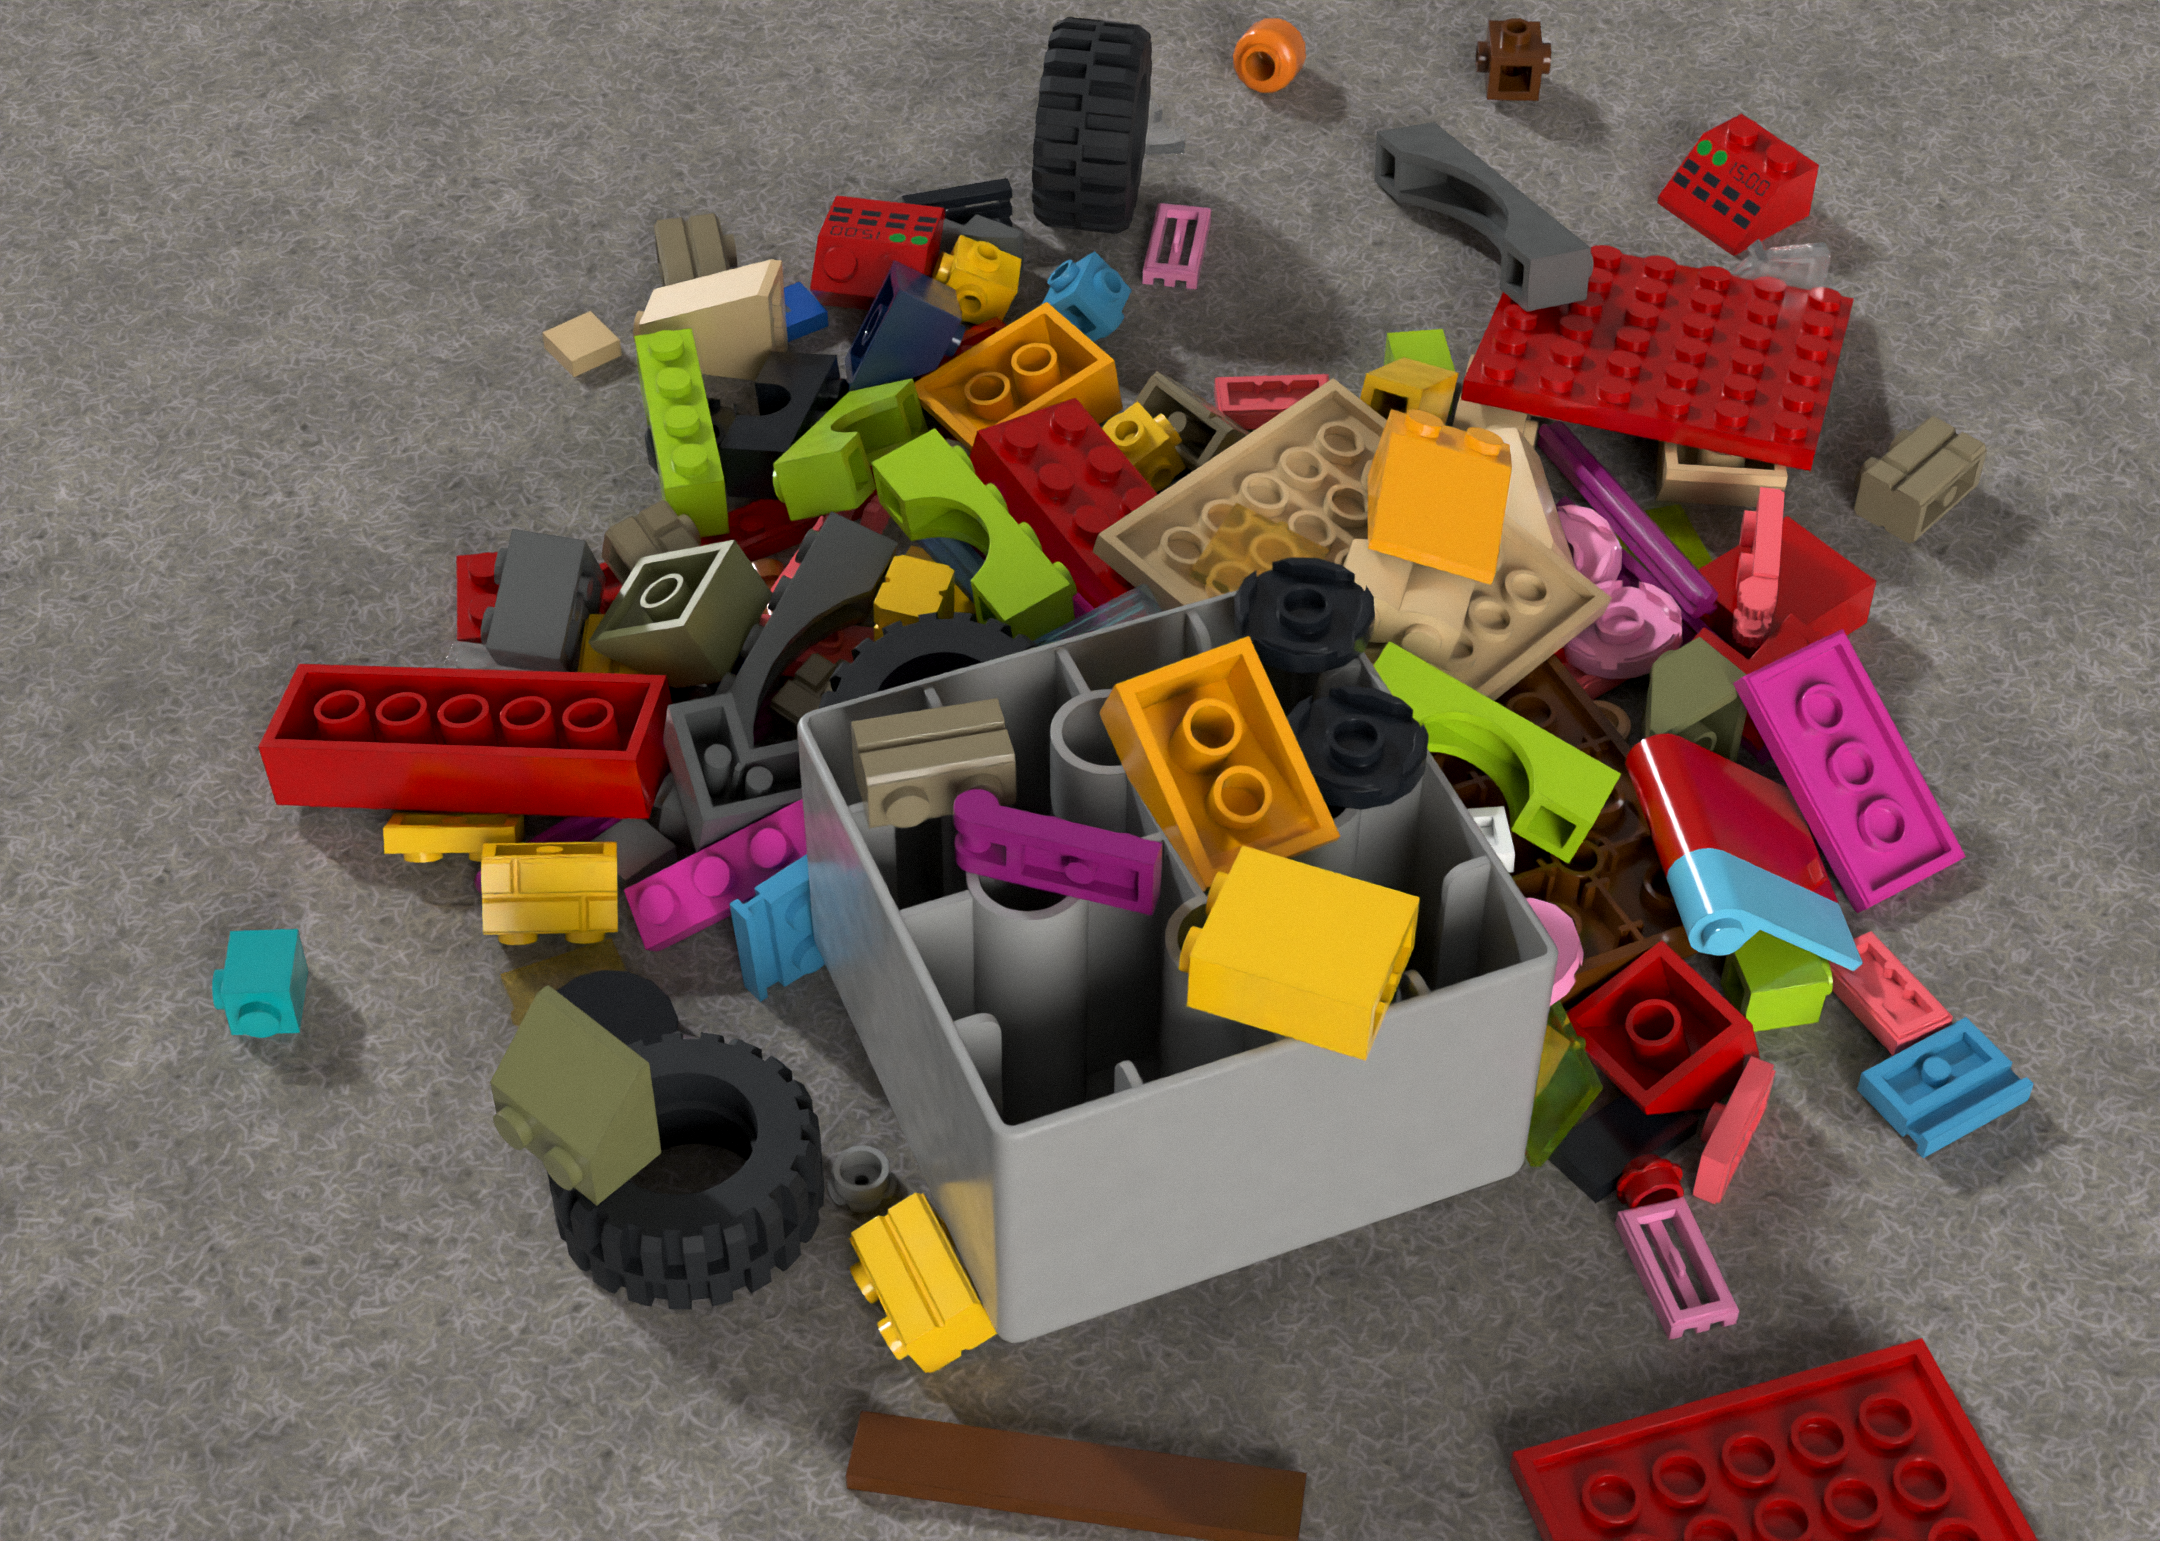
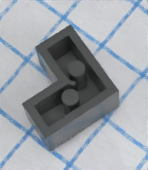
M512 529L508 548H500L496 557L494 581L496 585H499L495 607L486 608L481 624V641L483 644H486L485 648L498 666L529 671L572 672L580 634L584 633L585 621L589 615L599 614L607 579L586 540Z
M732 692L668 705L663 745L696 853L802 799L798 739L750 749Z

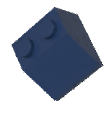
M894 260L845 357L848 391L907 380L936 370L944 355L952 357L962 341L966 328L960 324L962 321V311L959 308L955 289Z

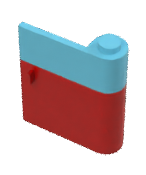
M1669 733L1656 734L1641 740L1633 746L1627 754L1625 764L1692 948L1705 954L1728 955L1740 949L1745 942L1759 930H1762L1849 970L1855 971L1863 964L1805 818L1789 788L1677 735Z

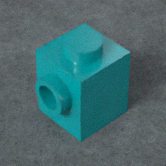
M299 930L230 931L224 969H215L213 974L212 995L215 1009L225 1010L231 1035H249L265 1038L280 1033H300L308 966Z

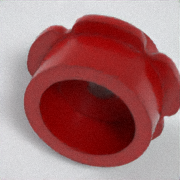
M1647 1154L1631 1160L1623 1168L1622 1176L1616 1184L1618 1189L1617 1198L1622 1204L1627 1203L1629 1209L1683 1197L1684 1190L1680 1183L1683 1171L1678 1164H1671L1668 1159L1661 1158L1658 1155Z

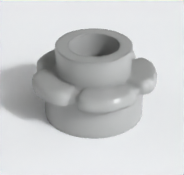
M864 1145L854 1146L841 1152L835 1159L831 1168L832 1179L827 1183V1190L829 1196L836 1204H847L854 1212H870L876 1210L883 1199L888 1200L894 1195L897 1188V1177L895 1173L890 1172L889 1162L880 1150ZM861 1180L868 1181L867 1185L862 1186L856 1185L855 1183Z

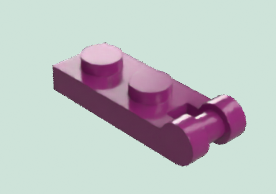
M968 790L958 795L955 799L953 806L954 825L956 830L959 831L954 843L955 860L962 870L985 877L1153 915L1161 894V842L1139 838L1128 833H1117L1078 824L1055 816H1044L1000 806L997 798L985 790Z

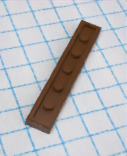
M862 1410L846 1472L847 1489L1211 1541H1299L1307 1477L1305 1472Z

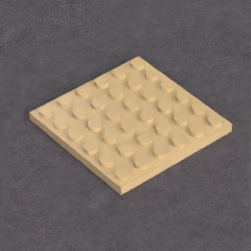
M1333 378L1099 533L1092 552L1163 611L1237 591L1244 578L1257 570V576H1259L1263 572L1272 570V562L1289 557L1319 558L1343 566L1353 539H1368V473L1387 420ZM1505 514L1496 573L1492 584L1474 580L1475 584L1462 630L1448 664H1429L1495 701L1605 613L1612 597ZM1386 642L1368 643L1364 653L1372 665L1375 664L1386 647Z

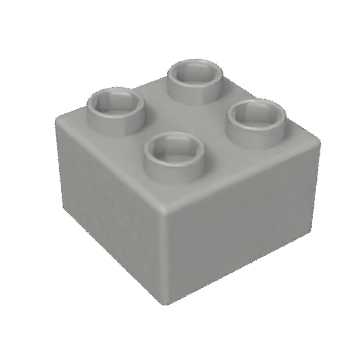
M1237 591L806 713L797 725L814 941L990 1321L1001 1339L1010 1343L1024 1342L1510 1177L1517 1173L1524 1163L1558 960V949L1428 749L1425 774L1412 792L1389 805L1363 810L1333 807L1326 804L1341 837L1335 842L1290 858L1294 861L1420 897L1414 948L1366 1061L1187 1006L1188 973L1179 971V959L1190 928L1192 926L1203 928L1208 918L1206 915V903L1210 890L1202 892L1129 781L1099 712L1115 684L1239 640L1234 633V600ZM1364 652L1345 666L1321 673H1291L1262 663L1286 718L1298 702L1313 695L1312 702L1322 697H1328L1330 688L1349 685L1376 688L1391 694ZM998 698L1016 762V803L1005 807L1044 816H1055L1078 824L1117 833H1128L1139 838L1161 842V894L1153 915L985 877L962 870L955 860L954 843L959 831L956 830L954 825V814L925 819L922 823L908 828L888 825L869 829L862 804V796H860L854 773L851 722Z

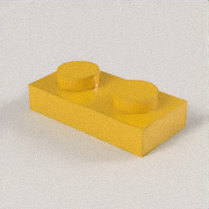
M473 812L394 813L383 828L384 854H403L405 861L425 863L442 859L443 853H469L470 860L481 862L483 844L522 842L525 837L524 814Z

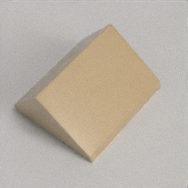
M1658 440L1656 501L1756 507L1760 487L1782 489V492L1786 488L1788 478L1786 466Z

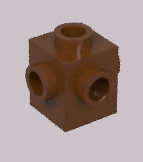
M1511 18L1505 21L1488 20L1486 41H1477L1475 59L1476 72L1485 73L1487 100L1539 101L1542 74H1549L1551 66V43L1542 42L1540 21H1526L1520 18Z

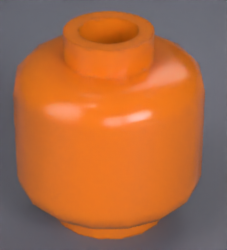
M1265 18L1254 23L1237 42L1233 53L1234 69L1239 79L1248 88L1259 93H1274L1285 88L1302 69L1306 58V46L1300 31L1290 22L1280 18Z

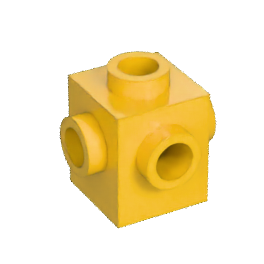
M960 235L951 254L945 252L940 254L931 278L955 289L959 308L962 311L963 322L968 321L979 325L996 316L1003 320L1018 292L1022 259L999 250L991 243L975 241Z
M1137 401L1124 412L1111 417L1102 429L1155 492L1167 487L1176 475L1186 469L1175 448L1182 442V439L1162 413L1153 419Z

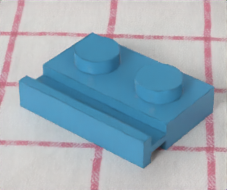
M807 854L754 888L755 898L745 904L739 899L729 904L744 987L759 1002L768 998L767 988L779 981L786 987L803 975L819 970L825 964L813 936Z
M1965 1017L1862 1072L1857 1091L1902 1137L1908 1134L1918 1144L1916 1152L1922 1158H1925L2028 1101L2034 1083L2028 1077L2021 1080L2011 1070L2012 1062Z

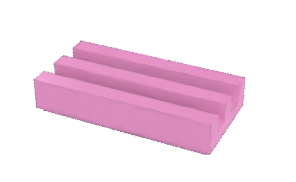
M1158 203L1143 267L1142 284L1153 285L1154 279L1159 278L1164 279V286L1175 287L1176 280L1186 281V288L1197 289L1211 223V209ZM1168 218H1178L1168 264L1158 263ZM1189 220H1197L1188 266L1180 265Z
M1684 1197L1617 1212L1615 1226L1668 1340L1682 1337L1683 1331L1691 1328L1694 1329L1695 1333L1709 1331L1712 1323L1720 1322L1722 1327L1737 1323L1739 1309ZM1671 1219L1711 1303L1701 1304L1685 1271L1686 1266L1678 1249L1673 1246L1662 1220ZM1642 1224L1645 1225L1681 1301L1683 1310H1680L1640 1226Z

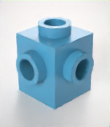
M1094 251L1076 263L1071 259L1067 260L1054 270L1047 281L1050 289L1042 304L1048 302L1094 342L1099 338H1105L1122 323L1125 316L1122 313V309L1132 289L1123 281L1120 274Z

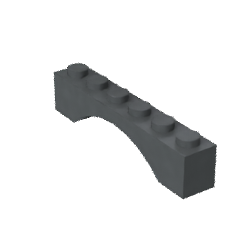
M1435 122L1377 132L1375 182L1398 202L1421 206L1449 215L1472 226L1485 235L1499 249L1502 256L1500 289L1526 312L1587 300L1588 280L1593 272L1591 247Z
M832 511L819 532L811 528L806 533L795 559V562L800 564L792 579L785 575L781 577L769 601L768 609L773 611L765 627L758 623L752 627L740 654V657L745 659L744 664L737 675L727 672L715 695L733 693L750 749H754L753 726L766 695L784 670L811 646L839 630L866 620L874 606L875 598L882 583H885V576L896 555L898 542ZM670 772L663 781L654 803V807L661 810L658 832L667 839L696 852L672 772Z

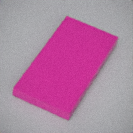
M1843 629L1743 676L1733 683L1851 906L1857 913L1874 906L1966 857Z

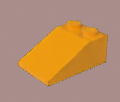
M1048 302L1030 311L914 383L921 406L970 452L978 430L1073 398H1077L1098 424L1123 409L1115 360Z
M1391 409L1368 473V549L1491 585L1496 573L1512 471L1510 444L1503 443L1500 436L1483 428L1470 427L1466 432L1443 425L1440 418L1426 411L1412 409L1408 410L1406 414Z
M1249 636L1114 685L1099 712L1129 781L1202 892L1210 890L1212 882L1219 871L1229 874L1242 845L1290 859L1335 842L1341 837Z

